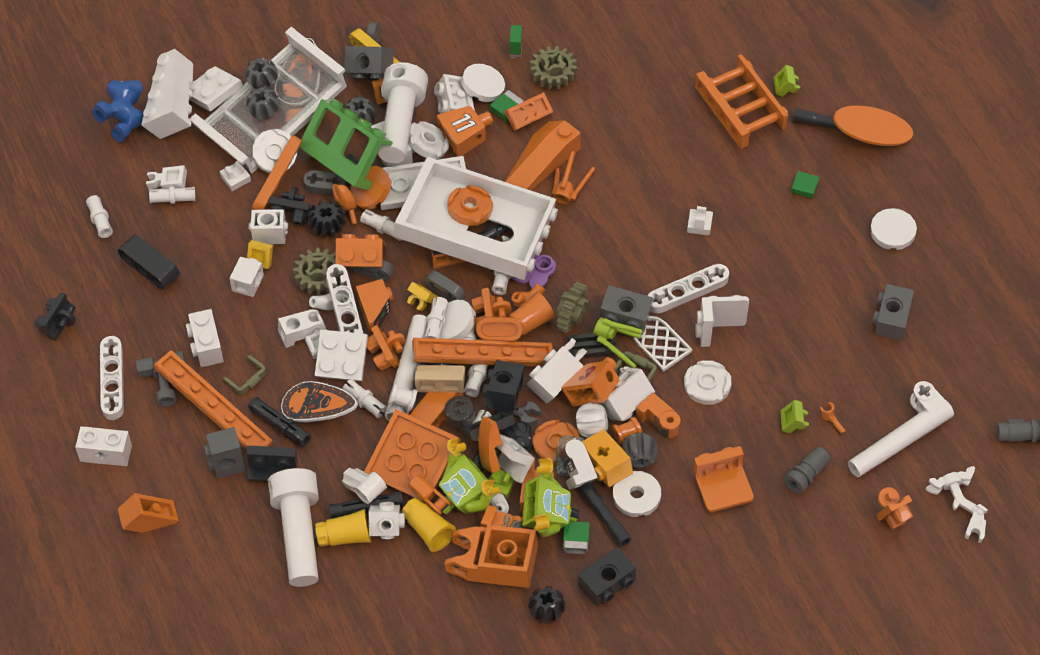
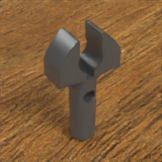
M529 401L524 407L516 406L514 413L508 412L511 415L518 416L521 420L520 423H528L531 427L538 424V418L527 415L541 416L539 407Z

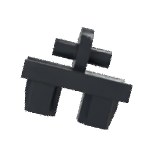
M292 186L290 192L283 191L282 198L270 196L268 203L271 206V210H284V214L286 211L292 212L291 222L304 226L311 208L309 203H304L305 195L298 194V187Z
M60 293L56 299L50 298L46 303L48 313L46 316H38L35 321L39 331L46 333L50 340H57L65 325L73 326L76 322V318L73 315L76 307L68 301L65 293Z

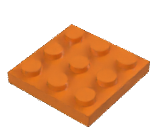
M395 409L364 472L367 474L375 472L383 479L387 486L423 501L408 487L409 482L419 474L437 490L450 453L447 449V442L450 439L458 438L459 444L461 439Z

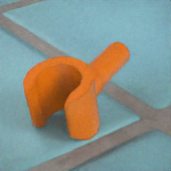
M827 402L829 411H825L820 406L821 418L833 423L840 434H844L846 430L835 416L834 404Z

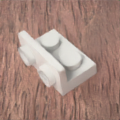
M443 74L440 81L436 83L434 93L437 95L438 111L440 114L466 106H471L474 110L472 97L462 87V77Z

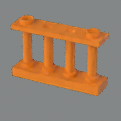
M742 54L738 55L737 68L713 79L709 78L704 71L696 74V90L740 149L748 146L751 132L775 121L782 130L786 129L788 118L786 108L784 106L781 107L756 74L751 62L747 61ZM739 76H742L747 83L725 94L720 93L716 86ZM751 91L758 97L757 100L737 109L731 108L727 103ZM763 106L770 113L749 124H743L739 117Z

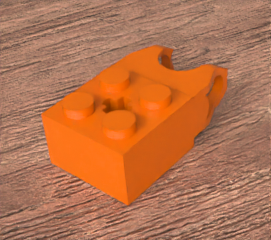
M487 525V528L475 526L452 531V543L469 551L462 556L446 559L444 565L447 572L472 582L530 588L538 550L535 530ZM459 536L465 537V538H467V540H462V539H460V538H458V537H459ZM451 565H457L461 568H455Z

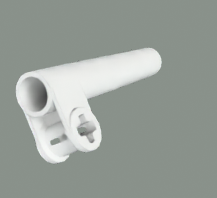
M414 315L412 317L385 412V418L390 421L395 409L409 414L413 408L418 391L414 389L415 371H417V366L420 365V362H413L412 340L413 337L424 338L428 323L426 321L427 317L424 315Z
M921 381L914 387L910 404L919 414L848 461V467L854 476H862L954 416L951 405L938 393L931 383Z

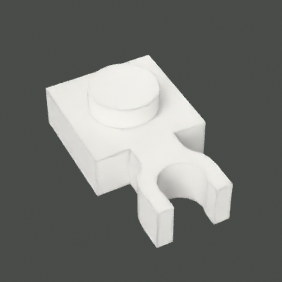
M183 165L165 167L162 173L148 172L147 176L150 181H146L148 189H156L159 186L162 189H169L170 186L185 188L187 170Z

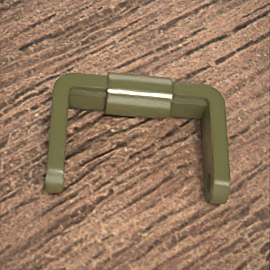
M628 351L624 352L623 354L634 364L651 371L647 377L648 381L651 382L657 371L656 365L637 354L635 355ZM621 358L616 363L617 367L614 369L616 373L624 363Z
M248 355L246 358L259 371L253 374L244 385L238 387L227 377L222 378V381L239 395H243L249 389H252L266 375L265 366L251 355Z

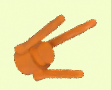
M574 151L570 154L563 181L560 183V169H555L554 187L551 196L560 204H569L570 200L575 201L577 194L595 171V168L592 167L574 190L572 183L568 181L574 161Z

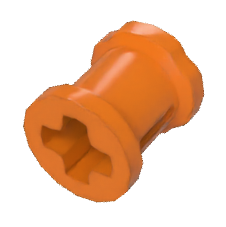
M635 417L630 418L629 422L622 425H612L613 436L620 446L623 445L628 436L642 433L641 426Z

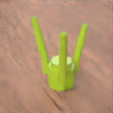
M601 317L594 329V334L598 336L597 342L604 344L632 368H636V364L607 340H612L617 332L640 339L643 331Z

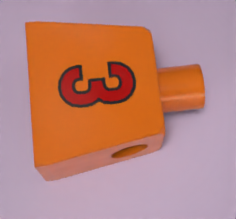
M607 357L602 362L588 363L575 373L561 387L572 406H580L587 403H604L619 382V377L614 370L617 364L612 358Z

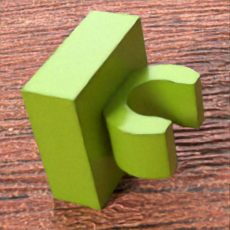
M785 65L773 77L776 95L783 97L788 92L796 93L800 89V86L796 85L799 77L794 75V70L791 66Z
M793 400L780 410L783 432L791 433L795 429L803 430L809 426V423L804 421V417L808 415V412L803 409L802 402Z
M499 470L491 473L488 479L495 480L493 486L499 487L500 493L504 495L505 499H508L516 482L511 475L504 470Z

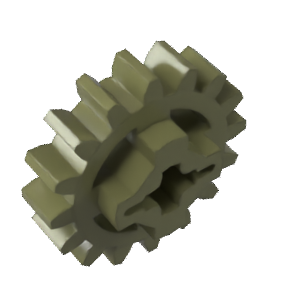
M547 46V51L539 49V55L533 54V60H530V75L534 76V82L540 81L541 87L547 84L548 89L555 85L557 89H560V84L568 86V80L574 81V75H577V60L573 59V53L567 54L566 48L559 51V46H556L554 50Z
M316 248L315 253L307 250V256L300 254V261L294 262L293 274L295 283L300 284L301 290L307 288L308 294L317 291V295H320L322 290H325L328 294L326 272L331 265L335 264L336 253L334 252L329 255L328 249L320 252V249ZM334 271L331 277H335L336 281L340 282L341 275Z
M576 282L569 292L565 291L556 310V314L559 315L557 320L558 329L568 333L575 326V323L582 321L589 304V300L585 299L588 294V287L586 285Z

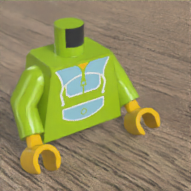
M458 438L450 439L447 442V449L450 453L442 480L439 483V486L446 494L445 498L451 503L441 510L446 515L455 507L465 514L484 511L490 505L494 496L500 493V488L493 486L495 480H488L471 459L464 454L461 456L460 452L466 450V444H458Z
M551 458L539 459L540 466L536 469L539 476L525 483L522 526L534 528L541 537L558 533L560 528L569 524V521L576 522L579 517V510L570 507V492L562 488L552 476L553 461Z

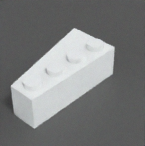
M176 49L162 53L157 59V67L152 78L153 82L148 94V101L143 112L144 116L141 124L159 139L191 126V120L188 118V115L192 112V106L189 105L192 91L189 89V86L193 82V63Z

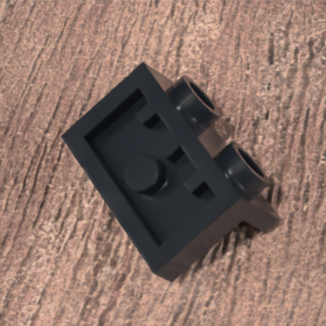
M247 445L248 481L268 482L269 477L276 472L298 468L296 448Z

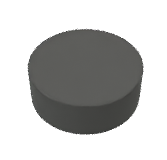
M370 22L366 34L377 43H379L381 38V25L377 22Z

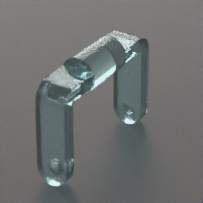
M564 435L559 439L555 459L558 474L570 476L568 470L563 469L564 462L559 457V450L565 444V441L568 442L576 439L582 442L585 438Z

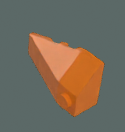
M565 120L549 121L533 134L505 182L531 191L554 172L556 168L570 158L572 151L576 153L581 149V132Z

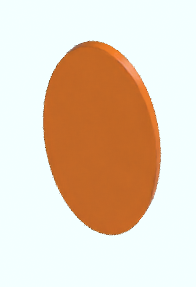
M847 106L837 110L833 116L835 125L842 132L869 144L898 146L907 143L913 136V130L905 120L882 109L869 106Z

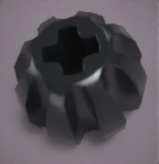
M545 586V589L537 588L533 591V596L529 598L528 602L532 617L535 620L541 619V622L549 624V620L555 622L559 620L566 606L563 594L558 589L552 590V586Z

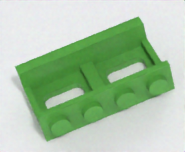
M321 99L301 139L303 141L300 148L354 187L370 190L373 182L366 178L376 155L382 144L391 146L393 142L385 137L386 133L382 130L373 129L371 122L363 118H357L358 114L348 108L344 109V104L336 99H331V101ZM329 109L338 115L341 120L331 142L327 145L316 137V131L325 112ZM355 129L369 137L367 147L357 165L344 156V151Z

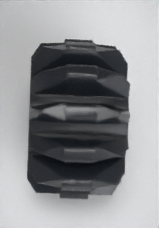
M319 200L318 206L312 205L311 211L307 215L310 230H313L316 236L322 234L324 239L327 235H331L334 238L335 232L342 233L343 226L346 224L345 211L343 208H340L338 202L331 204L330 200L327 203H322Z

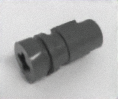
M1034 418L1030 419V421L1008 419L1007 422H998V441L1024 442L1031 440V443H1036L1039 440L1040 442V418H1038V421Z
M816 447L799 465H795L784 476L785 485L792 492L802 494L811 485L813 478L830 461L827 451L821 447Z

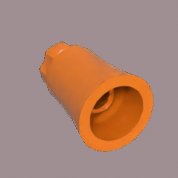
M535 292L528 301L509 314L508 317H516L522 321L524 325L523 337L540 325L555 319V314L545 297L541 293Z

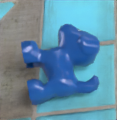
M111 80L108 82L106 89L108 95L113 99L112 103L107 104L105 101H100L91 110V114L97 122L101 123L111 117L122 122L118 123L111 132V136L119 143L124 142L131 131L142 124L143 112L133 106V104L137 103L143 91L142 83L138 80Z

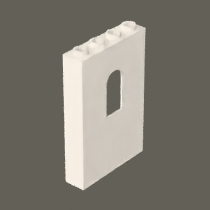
M427 157L395 221L394 237L525 280L527 273H532L534 269L535 255L539 256L543 247L542 239H547L549 235L550 221L554 222L558 212V209L555 208L556 199ZM467 185L481 187L491 196L490 199L493 201V211L488 220L511 228L514 233L513 238L507 242H500L467 231L469 226L458 223L448 213L447 203L450 194L456 188H466ZM473 203L465 204V206L469 208H473L476 206Z

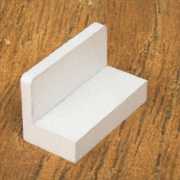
M500 434L503 444L497 446L502 451L498 459L499 465L515 481L522 483L535 458L514 439Z

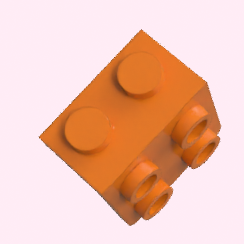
M343 234L342 238H336L335 264H340L344 267H383V248H386V242L379 235H365V239H358L356 235Z
M741 446L735 448L727 447L719 452L712 454L704 453L694 458L693 474L708 512L712 513L753 501L754 495L742 467L744 453Z

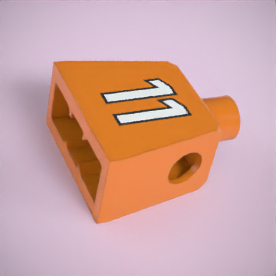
M471 106L436 115L437 128L443 132L442 136L444 139L447 138L449 147L456 157L463 156L484 142L486 139L485 127L493 124V119L488 111L477 115Z

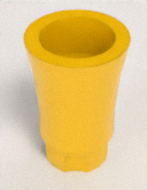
M413 498L407 502L402 509V513H405L408 524L424 540L429 550L437 552L447 546L452 540L451 534L452 531L456 530V527L443 519L420 499Z
M365 509L315 524L319 547L351 543H371L369 522Z

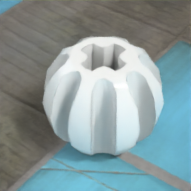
M587 403L578 409L576 422L578 431L582 436L589 438L603 429L607 431L608 418L606 410L602 405Z

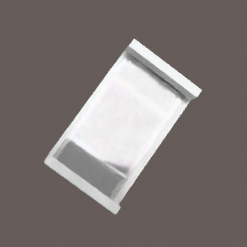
M292 27L285 32L289 44L271 60L278 69V79L275 81V85L272 88H268L278 95L280 106L279 110L275 112V116L259 120L248 112L246 100L254 88L247 81L240 90L226 100L206 120L200 118L196 113L190 118L192 124L240 164L245 166L251 174L259 168L252 157V147L255 139L262 132L279 129L287 132L290 136L295 135L312 119L321 99L331 101V99H334L347 87L343 77L345 69Z

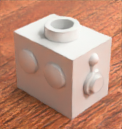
M252 210L251 222L249 223L252 239L267 244H285L288 223L285 220L284 210Z

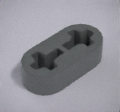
M313 170L307 172L304 176V187L310 193L333 195L332 186L335 182H339L337 185L346 186V180L335 172Z
M384 260L383 267H350L357 274L376 280L383 279L384 282L389 281L394 272V267Z
M431 271L424 279L425 285L432 292L445 298L448 302L463 300L466 296L464 290L458 284L437 271Z

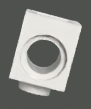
M240 257L229 278L232 291L254 297L264 276L262 263L253 258Z

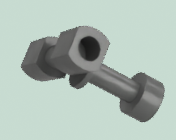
M183 351L174 352L185 362ZM153 357L136 360L140 378L153 375L156 379H159L160 390L156 393L157 404L161 407L174 405L176 403L175 391L169 388V381L154 369V364L158 360L154 361Z

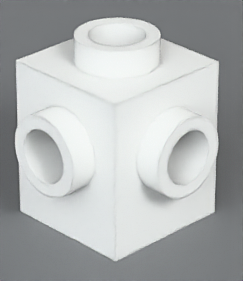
M393 502L370 505L369 536H380L382 539H393L395 536H399L400 528H405V513H400V505H394Z

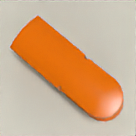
M416 475L409 482L408 487L438 514L441 515V510L447 504H451L421 475ZM435 495H438L440 498L432 504L430 501Z

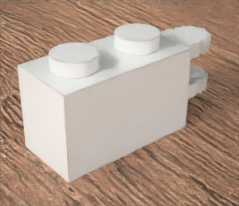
M573 338L557 352L553 349L544 358L546 361L545 365L542 368L538 365L529 374L532 379L526 385L546 404L583 367L579 360L587 351L582 348L574 357L568 351L575 345L576 341Z

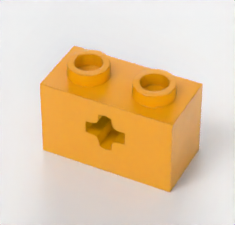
M604 429L582 441L598 477L597 479L603 481L608 487L633 474L631 458Z

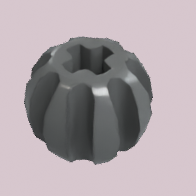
M259 57L249 62L248 67L245 69V77L248 84L254 89H259L260 87L272 88L278 79V69L270 59Z
M268 87L252 90L251 95L246 100L248 112L259 120L272 118L280 106L278 95L272 89H268Z
M362 96L351 98L344 106V109L348 108L356 112L359 119L363 118L371 123L375 121V106L369 99H365Z
M646 433L632 434L623 442L622 449L631 458V464L634 468L647 467L653 464L657 458L658 447L656 441Z

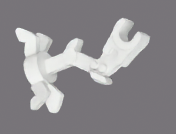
M975 467L967 468L966 472L949 473L938 480L930 478L929 483L931 485L926 487L927 492L938 495L943 488L944 490H951L954 497L953 510L960 506L972 513V518L965 532V539L968 540L970 534L975 532L979 536L978 543H981L985 536L986 520H984V514L987 513L988 509L981 504L976 505L965 499L959 487L961 484L969 485Z

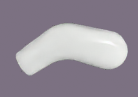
M339 292L336 294V299L343 303L348 301L349 296L345 292ZM330 293L322 296H311L309 300L312 308L322 310L334 309Z

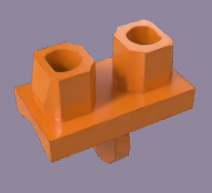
M488 287L481 289L482 296L472 299V306L476 314L485 312V315L475 318L476 326L485 317H506V314L511 312V304L503 301L502 297L495 299L494 296L490 295Z
M378 325L372 327L373 334L368 337L367 348L372 354L379 349L383 351L373 358L376 366L381 371L390 366L397 370L400 361L394 350L397 353L403 351L402 346L406 341L404 335L389 331V338H387L386 334L380 331Z
M890 487L884 488L879 492L878 502L884 509L877 513L876 516L879 521L886 519L891 530L903 525L913 517L907 506L912 502L909 495L900 500L899 493Z

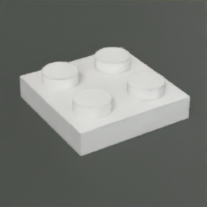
M214 66L189 86V89L192 91V97L189 100L208 111H212L240 90L243 85L240 79Z
M320 330L315 377L346 381L353 379L356 382H363L368 335Z

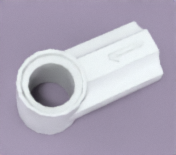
M348 468L343 473L342 483L344 486L355 492L366 504L372 502L387 488L383 479L375 472L367 474L358 468Z

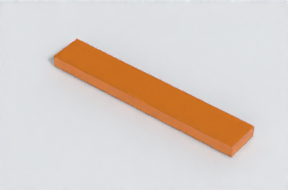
M413 337L412 340L413 362L495 365L496 361L500 360L525 366L537 367L539 365L543 367L546 363L544 358L553 350L552 343L417 337Z
M172 350L154 364L156 371L222 430L234 427L239 445L247 451V445L267 447L272 445L273 440Z

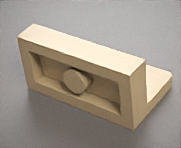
M418 365L417 371H415L416 390H418L417 392L464 393L465 367Z

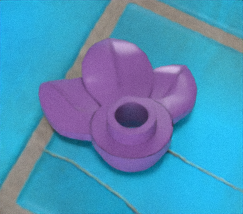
M535 255L534 259L536 262L532 273L528 272L525 280L513 276L512 279L521 284L529 283L531 289L536 283L543 287L548 281V276H551L556 270V263L550 256Z

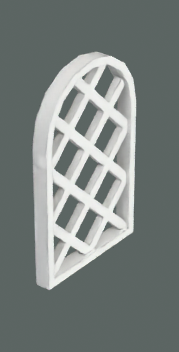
M649 316L648 321H656V325H646L645 331L641 335L642 344L636 337H633L638 347L663 372L692 353V348L664 320L658 317ZM646 329H655L654 336L646 335ZM658 330H666V337L657 336ZM645 339H654L653 345H644ZM665 340V346H656V341ZM668 340L677 341L676 347H668ZM681 343L685 348H679V344ZM655 349L664 350V356H655ZM667 350L676 351L675 357H666ZM679 351L684 352L683 354L678 356ZM657 359L663 360V365ZM666 360H671V362L665 366Z

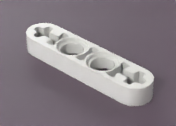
M340 264L331 265L326 272V281L339 331L344 332V330H347L346 332L350 333L349 330L354 329L353 333L363 334L347 270ZM334 271H337V273L341 275V286L337 287L336 278L331 277L333 276ZM345 292L348 294L349 299L347 302L341 303L337 301L336 294ZM349 313L354 316L355 320L351 324H345L342 322L341 317Z
M715 264L653 290L648 296L653 297V300L656 299L658 302L661 301V304L654 302L651 312L656 314L663 313L725 286L729 279L728 268L722 264ZM694 281H702L705 285L702 288H695L692 283ZM680 289L684 292V295L676 297L672 294V291Z
M115 336L104 338L100 344L101 409L103 416L108 420H116L124 412L123 348L120 339ZM111 345L115 346L113 347L114 356H110L109 353ZM109 364L118 365V368L113 372L105 370ZM109 384L118 385L116 391H106V387ZM110 400H114L116 406L114 411L109 410L111 408Z

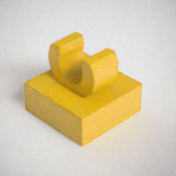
M251 240L248 243L247 259H256L262 263V268L269 269L272 263L273 245Z
M414 282L407 289L413 293L409 296L407 303L413 305L419 299L420 303L417 309L420 311L425 310L427 302L432 304L433 299L438 297L422 285Z

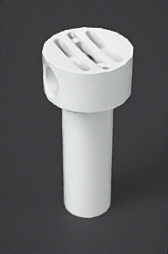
M399 62L387 67L384 73L381 92L388 104L382 131L386 133L385 137L393 143L391 146L382 144L378 154L383 161L388 163H400L405 159L414 107L423 103L425 99L428 76L417 65Z
M299 468L279 471L269 477L268 485L271 506L281 510L289 584L296 587L309 586L317 583L319 580L310 506L316 504L319 500L316 473L308 469Z

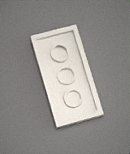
M463 156L439 159V161L466 169ZM424 162L383 168L391 179V189L386 200L380 203L381 210L403 207Z

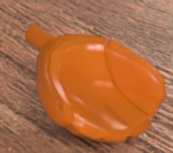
M333 184L335 201L338 202L344 211H349L351 224H357L354 212L356 203L352 193L345 185Z

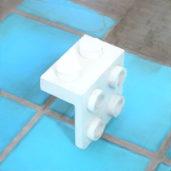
M739 295L731 297H702L701 309L697 311V324L695 325L696 338H700L701 347H710L713 327L744 326L746 324L749 307L748 297Z

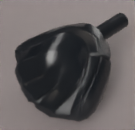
M515 423L506 427L501 433L503 436L514 439L528 453L533 447V433L528 423Z

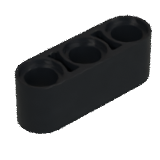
M138 235L132 236L117 249L120 257L128 265L161 290L165 289L180 276V271L173 262Z

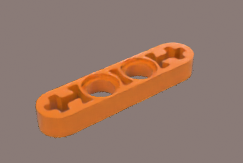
M294 135L291 136L255 199L252 210H264L270 196L274 194L303 140Z

